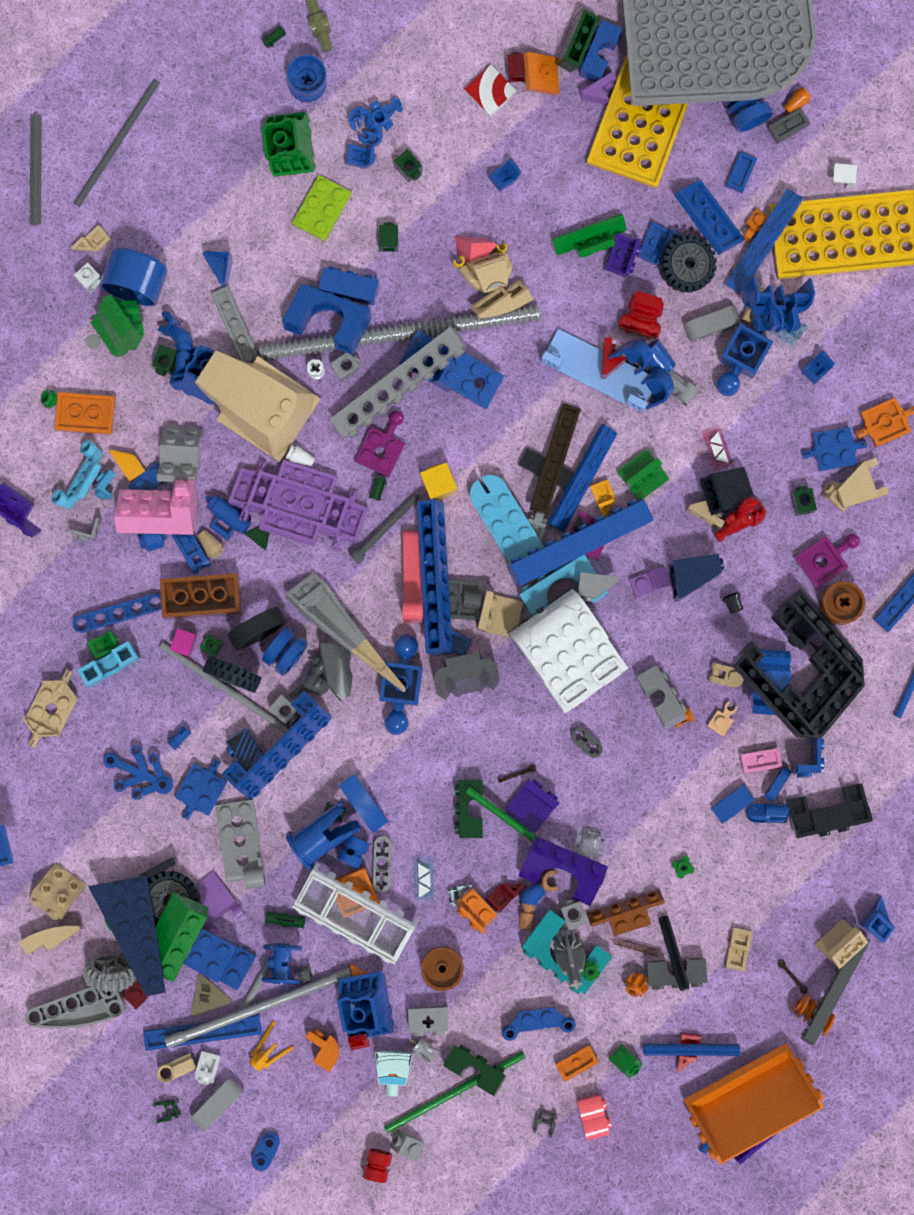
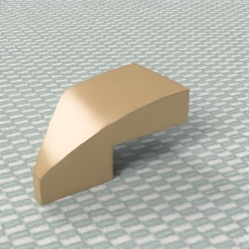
M97 225L86 237H81L71 248L79 251L98 252L110 243L112 238L102 226Z

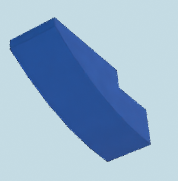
M355 774L338 785L372 833L388 823L386 817Z

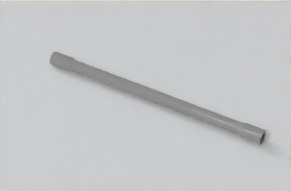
M349 967L298 988L188 1030L164 1037L167 1048L182 1044L194 1037L330 985L338 984L339 979L352 977Z

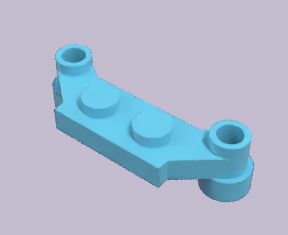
M90 440L84 441L80 447V452L86 456V459L67 492L58 489L53 493L51 502L55 505L70 510L76 501L84 498L93 480L97 477L102 467L100 466V459L103 456V451L97 448L96 444Z

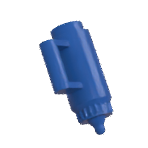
M218 495L205 497L208 501L207 508L216 516L210 528L228 541L235 531L244 534L250 527L252 522L249 520V517H247V521L239 520L241 511L229 504L227 500L220 498ZM219 519L232 528L230 532L217 524Z

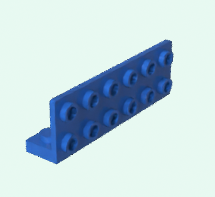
M305 691L291 703L302 717L248 772L235 760L222 773L233 787L249 800L257 797L261 790L272 782L274 777L288 765V762L294 756H297L308 742H311L315 735L322 728H325L332 719Z

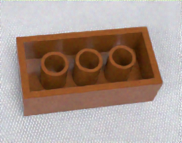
M237 573L160 579L162 618L165 620L242 614L240 577Z

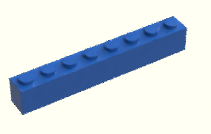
M634 499L627 503L628 507L624 509L618 507L610 511L611 515L606 518L604 515L593 519L595 523L591 525L585 523L577 527L578 531L573 534L571 531L560 535L562 539L556 542L552 539L544 543L545 547L540 550L536 547L527 551L528 556L521 558V556H517L511 559V564L506 567L515 586L518 587L654 521L645 500L638 501Z

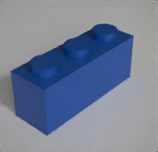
M323 267L318 290L331 292L337 297L347 298L351 301L375 305L379 288V280L375 276L365 275L364 277L350 270L342 272L336 267Z

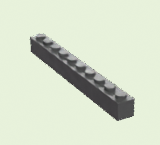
M867 937L865 938L868 944L840 969L836 968L835 976L830 979L829 987H826L824 996L818 1001L819 1005L814 1009V1015L808 1020L807 1028H804L801 1033V1039L809 1045L816 1043L871 940Z

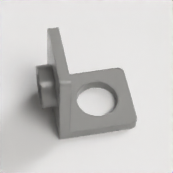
M96 517L91 535L70 529L69 533L76 535V539L87 542L88 539L96 541L102 519Z

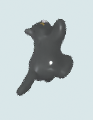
M321 655L308 657L312 667L304 677L302 684L291 692L289 697H295L303 690L322 696L329 690L326 684Z

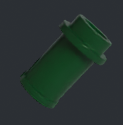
M278 25L269 34H264L261 40L267 48H273L274 44L285 36L286 33Z
M375 476V479L372 480L374 483L369 498L381 501L384 486L387 485L386 478Z

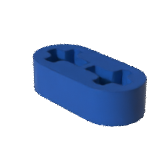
M783 766L764 797L773 802L792 771Z

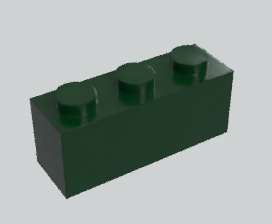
M586 9L575 15L556 59V65L570 73L580 67L600 17Z

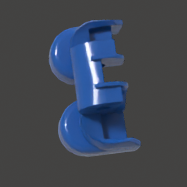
M753 277L741 290V297L746 308H749L753 314L762 316V324L765 330L775 331L776 333L780 331L790 333L801 327L798 314L806 311L813 304L815 290L812 278H809L796 292L789 295H784L782 285H779L774 294L771 285L759 293L756 277Z
M635 339L618 347L609 356V359L623 353L631 365L638 362L640 366L634 372L635 375L641 373L647 366L650 368V374L641 382L642 385L647 383L646 386L654 395L653 400L646 406V410L664 403L674 390L673 380L669 372L676 366V363L659 339L649 344L643 340Z

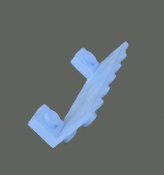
M560 329L557 330L547 351L542 356L541 363L643 413L652 396V392L646 386L647 383L641 384L644 378L649 375L648 373L642 371L635 375L634 372L637 368L625 362L606 379H601L603 351Z

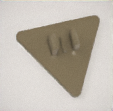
M198 975L191 1010L192 1017L232 1002L231 998L204 975Z

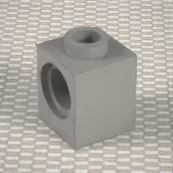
M345 353L330 363L332 370L341 383L360 371L359 364L361 362L355 354ZM350 362L352 367L349 370H344L342 368L343 363Z
M280 695L269 708L286 725L289 722L293 724L299 717L297 710L283 695ZM283 706H289L291 709L290 714L286 717L282 716L280 712Z
M574 899L563 903V907L560 909L569 931L587 924L579 901L574 902ZM572 908L578 911V916L575 919H569L567 915L568 911Z

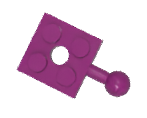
M400 411L391 412L389 415L390 424L385 433L372 427L370 428L355 459L356 463L388 478L390 477L405 446L404 442L392 437L396 426L401 425L404 421V416ZM379 447L385 449V455L382 458L375 456V450Z
M849 534L846 536L845 542L835 548L828 537L825 536L794 559L815 589H818L848 568L840 554L848 548H857L860 544V538L856 534ZM822 557L826 560L824 568L817 566V558Z

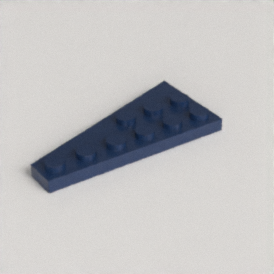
M147 875L88 886L146 997L166 993Z

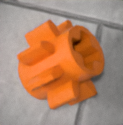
M631 973L624 981V984L627 985L625 990L633 997L638 995L642 997L649 989V986L646 985L648 980L641 973H635V975Z

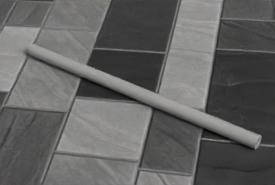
M162 642L160 645V649L283 733L290 729L283 722L218 678L203 672L202 667L186 656L171 651V646L167 643Z

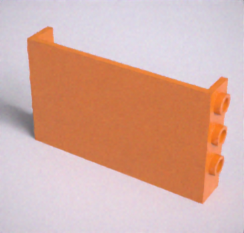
M787 1043L683 1099L691 1114V1117H689L691 1124L694 1128H699L700 1132L697 1134L703 1144L707 1143L709 1146L707 1152L712 1161L716 1159L718 1164L721 1165L824 1108L822 1103L824 1097L819 1088L815 1089L813 1087L814 1080L809 1072L805 1074L803 1062L799 1057L795 1058Z

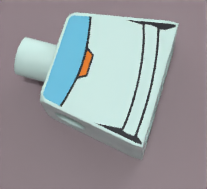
M375 1051L378 1084L386 1085V1096L396 1097L398 1096V1085L406 1086L413 1052Z

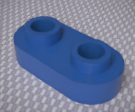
M267 1132L261 1137L251 1159L252 1166L256 1170L264 1171L270 1166L280 1145V1138L276 1133ZM268 1139L273 1141L272 1146L266 1144ZM258 1158H263L265 1163L259 1164Z

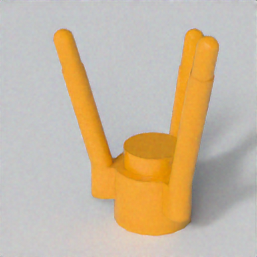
M275 1021L271 1022L257 1047L251 1053L252 1057L249 1063L257 1071H261L263 1068L267 1069L270 1064L294 1049L293 1046H290L270 1060L268 1055L277 1046V1043H274L265 1052L262 1050L259 1052L274 1027Z

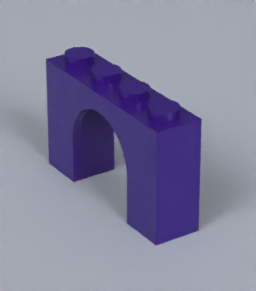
M535 836L518 876L537 883L542 871L545 869L558 868L567 871L578 882L572 899L590 906L604 881L608 866Z

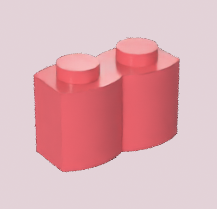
M595 1094L576 1099L586 1140L610 1135L609 1129H612L610 1118L605 1117L604 1110L607 1109L605 1098Z

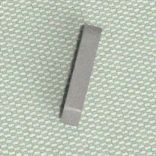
M380 836L374 842L373 887L380 893L386 892L391 885L392 843L386 836ZM381 839H385V843H388V847L384 849V853H389L388 857L384 855L377 857V852L381 853V847L377 846ZM381 858L386 859L388 862V867L385 870H380L377 867V861ZM376 872H388V876L384 875V882H387V886H384L383 889L376 885V882L380 881V875L376 876Z

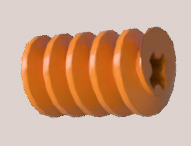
M808 994L802 996L791 1010V1013L795 1010L798 1011L796 1016L798 1018L804 1015V1023L812 1018L814 1009L819 1005H816L815 999L809 1001L810 996ZM831 1013L825 1024L822 1036H825L832 1028L835 1020L834 1013Z

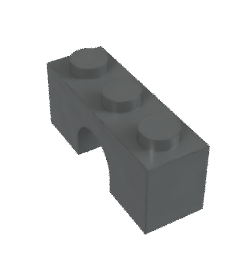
M684 959V969L691 987H702L703 983H708L706 959ZM646 961L648 986H652L653 990L664 989V985H672V988H679L675 975H671L667 969V961Z

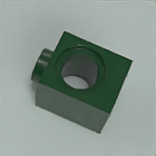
M408 149L393 161L394 167L408 183L411 180L416 181L422 175L423 168L421 163ZM411 164L414 166V169L408 171L404 167Z
M385 222L383 225H379V252H398V225L392 222Z
M159 344L151 365L155 373L161 376H166V374L172 375L176 365V353L178 352ZM164 358L169 359V363L166 366L160 365L161 360Z
M806 486L795 488V491L791 493L795 516L814 513L817 507L813 489H807ZM799 496H805L808 503L806 505L801 504Z

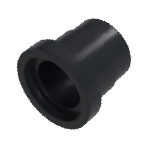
M735 592L722 598L730 614L744 609L740 599V592Z

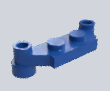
M556 1007L517 1012V1017L510 1024L503 1027L502 1036L504 1039L512 1041L520 1032L560 1027L562 1031L570 1033L575 1029L576 1023L572 1017L564 1016L556 1011ZM570 1022L572 1025L570 1028H565V1023ZM512 1030L514 1033L512 1036H507L506 1032Z

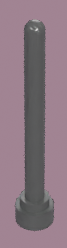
M413 494L360 548L353 549L349 553L350 557L360 565L365 560V553L419 499V495Z

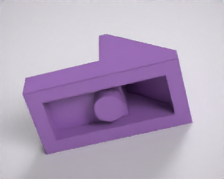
M613 71L583 89L580 95L581 99L608 106L609 99L605 92L615 87L614 84L617 79Z
M665 567L654 569L629 579L635 598L671 585Z

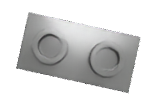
M447 1006L408 1007L409 1033H413V1036H425V1032H433V1035H444V1031H448ZM427 1016L434 1020L430 1026H427L425 1022L423 1023Z

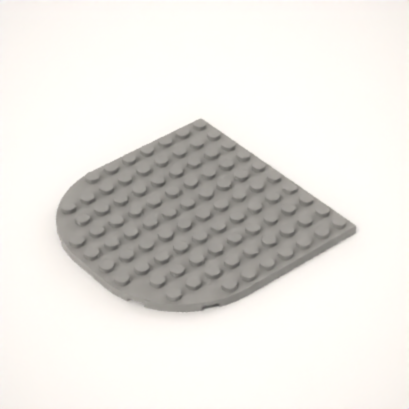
M622 0L632 106L745 101L764 98L791 85L803 73L812 56L815 44L812 0Z

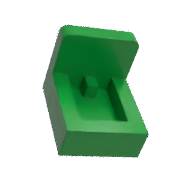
M109 630L104 635L88 641L86 646L95 661L109 655L111 650L119 646V641L116 635L112 634L111 630Z
M622 1044L608 1058L629 1079L632 1076H636L643 1065Z

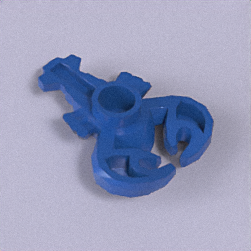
M395 97L391 98V104L382 107L379 101L372 102V104H369L372 111L361 106H356L350 111L348 122L354 132L357 131L355 122H358V127L360 128L363 116L366 117L365 127L374 130V132H362L367 138L360 134L357 135L364 145L369 147L377 146L383 138L382 127L384 126L385 130L388 131L394 125L389 118L395 111L402 112L403 110L401 101Z

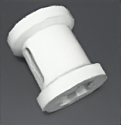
M315 359L308 362L307 371L312 379L322 378L325 373L323 363ZM312 367H319V372L313 371Z

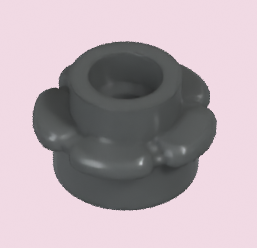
M302 964L301 969H298V978L300 981L303 980L304 984L307 981H312V972L310 965L305 966Z

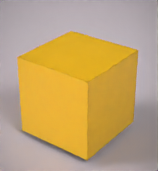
M447 462L431 466L420 473V478L429 500H441L457 493V487Z

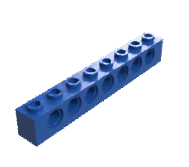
M436 499L418 501L417 512L426 654L434 656L453 654L444 503Z

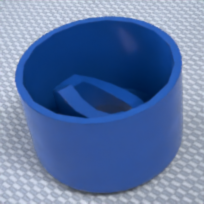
M117 247L109 253L99 286L107 293L122 300L137 301L139 305L154 307L157 305L168 270L164 263L148 254L134 249Z

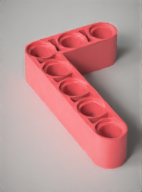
M403 530L404 624L424 623L419 530Z

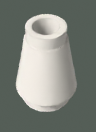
M291 445L285 459L311 468L315 458L299 446Z

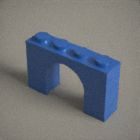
M301 284L282 319L284 330L302 336L307 324L315 314L322 311L336 312L343 318V322L334 338L335 349L353 355L372 319L371 309L364 304H356L347 298L337 297L331 292L318 290L312 285Z

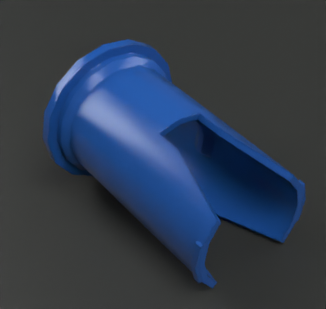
M340 800L297 832L288 831L286 833V839L292 851L300 862L310 870L314 868L316 860L361 830V826L356 820L330 831L329 827L343 811L342 805L344 803Z

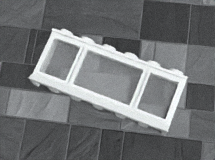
M317 863L312 869L293 908L299 914L311 917L317 924L327 926L333 933L343 935L351 943L359 944L367 952L375 953L383 961L395 965L419 919L416 918L413 923L403 918L405 914L403 911L398 910L396 913L386 908L387 902L381 900L378 904L369 899L371 894L368 891H363L362 894L352 889L353 883L349 881L345 885L335 880L336 874L334 872H329L326 875L319 871L318 868L321 864Z

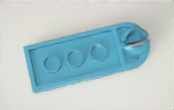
M495 475L481 477L490 491L488 494L483 489L479 480L474 482L470 490L471 502L509 564H511L510 560L517 556H521V558L528 556L527 551L537 547L540 550L544 548L501 478Z

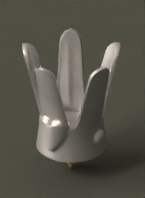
M422 1038L418 1044L412 1040L416 1045L412 1051L418 1054L429 1067V1064H431L430 1059H435L431 1052L439 1053L441 1050L429 1045Z

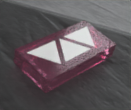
M722 429L704 433L702 436L714 470L733 465Z

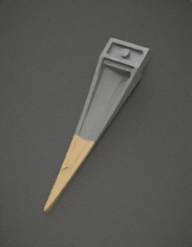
M313 572L285 594V598L298 609L300 614L401 691L405 692L403 684L377 654L337 600L329 586Z

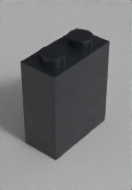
M745 467L712 473L699 479L711 516L737 510L739 504L744 499L754 497Z

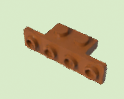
M660 890L650 891L647 894L632 897L620 903H613L610 906L595 909L587 913V918L591 926L609 921L613 935L617 936L651 925L647 909L664 904L665 901Z

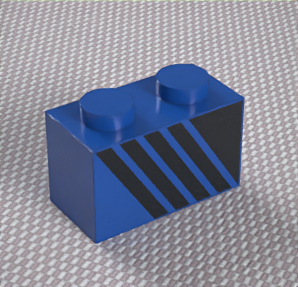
M247 729L226 741L228 744L226 749L232 757L236 756L239 764L247 772L264 755Z

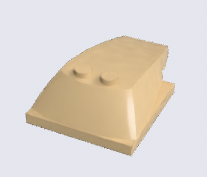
M215 350L195 381L197 386L219 406L221 412L215 419L217 422L278 462L282 460L320 401L319 397L259 356H256L253 363H247Z

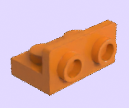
M472 887L454 902L458 907L457 913L463 919L467 917L471 921L469 925L476 932L480 930L485 934L487 931L484 928L498 915Z

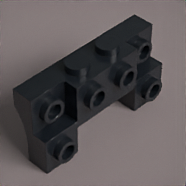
M863 783L842 787L845 803L809 811L806 796L785 800L790 808L789 818L792 821L795 838L819 834V837L831 835L830 831L838 830V833L850 830V826L872 822L873 818L866 799Z

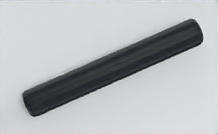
M662 916L659 918V923L680 991H685L690 988L670 919L669 916Z

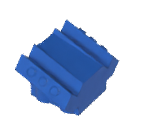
M200 345L199 348L192 346L189 352L190 362L185 363V368L182 370L175 369L169 384L175 390H182L186 395L194 396L209 405L215 404L219 409V406L195 383L215 351L203 345Z
M760 649L765 656L759 661L757 666L781 692L786 685L791 684L790 651ZM749 685L748 700L751 701L752 714L776 715Z
M382 971L339 979L338 991L340 997L337 999L342 1029L343 1032H347L348 1037L365 1033L368 1037L393 1033L392 1009L388 999V987L384 984L385 974Z

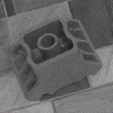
M481 652L443 660L444 667L439 668L433 677L436 694L444 700L448 698L450 693L459 698L462 694L476 691L482 693L485 686L494 690L500 681L497 663L489 658L482 659Z

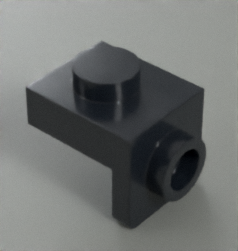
M794 625L789 628L787 634L788 642L793 647L802 650L806 646L807 638Z

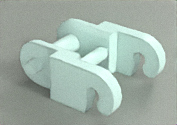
M472 884L458 886L456 890L450 888L451 890L447 892L451 893L452 902L449 904L456 906L454 903L456 901L455 892L459 891V897H461L462 889L470 888Z

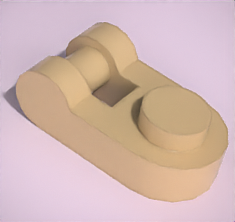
M712 663V674L709 676L708 682L728 687H738L743 683L744 679L733 667ZM720 671L725 672L724 679L719 678Z

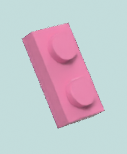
M779 748L740 755L743 774L783 767Z

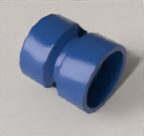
M352 835L343 842L345 847L340 849L336 858L359 869L363 860L362 854H366L370 843ZM351 849L355 851L353 856L350 855Z

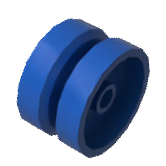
M285 627L277 635L261 659L268 666L277 662L275 671L281 676H285L296 665L309 644L302 637L293 641L295 632L288 627Z

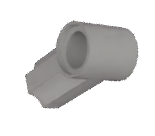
M670 371L669 374L674 384L672 394L677 401L680 400L682 401L681 404L687 406L699 390L689 381L682 380Z

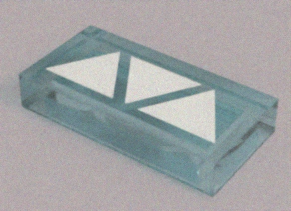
M414 861L415 900H435L434 861Z

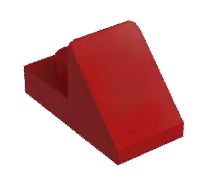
M605 337L603 342L601 379H606L626 361L625 357L609 359V356L615 351L616 344H612V338Z

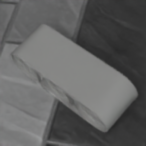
M735 305L693 319L685 323L684 326L692 343L696 342V339L701 340L712 336L715 332L718 334L731 329L732 326L737 327L741 320Z
M229 1077L190 1119L205 1132L244 1090Z

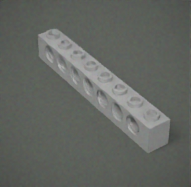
M449 327L330 418L331 422L343 438L349 437L351 439L355 437L361 427H367L374 422L373 418L377 415L382 416L389 411L388 407L393 403L398 404L401 402L407 392H414L419 388L418 384L423 380L425 382L430 380L436 370H442L450 364L449 360L464 354V349L467 348V345L455 328ZM444 345H447L449 348L446 355L441 353V348ZM431 356L433 358V364L430 367H428L426 365V359ZM414 368L418 370L416 378L411 376V371ZM399 379L403 381V387L400 390L396 388V382ZM383 391L388 393V398L385 401L381 399ZM369 402H371L373 405V410L371 412H367L366 405ZM353 414L358 416V421L355 424L351 421Z

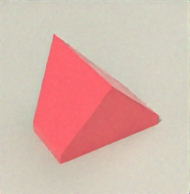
M455 236L458 257H464L465 266H467V262L487 256L497 246L496 243L484 238Z

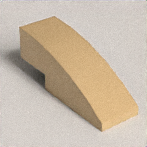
M519 280L506 290L502 286L498 287L470 308L479 318H488L511 312L527 304L533 298L528 288Z
M65 925L42 930L19 941V944L26 955L33 953L43 945L49 951L82 930L83 926Z

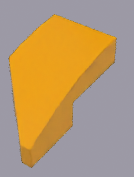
M114 449L109 450L129 482L145 472V469L134 454Z
M608 479L589 485L600 514L604 515L605 518L608 516L611 505L614 503V494Z

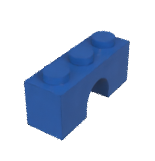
M604 20L601 21L600 26L597 25L593 34L595 38L593 42L589 43L586 50L588 54L578 68L581 70V77L593 82L604 77L608 61L600 58L598 52L604 48L615 51L623 28Z

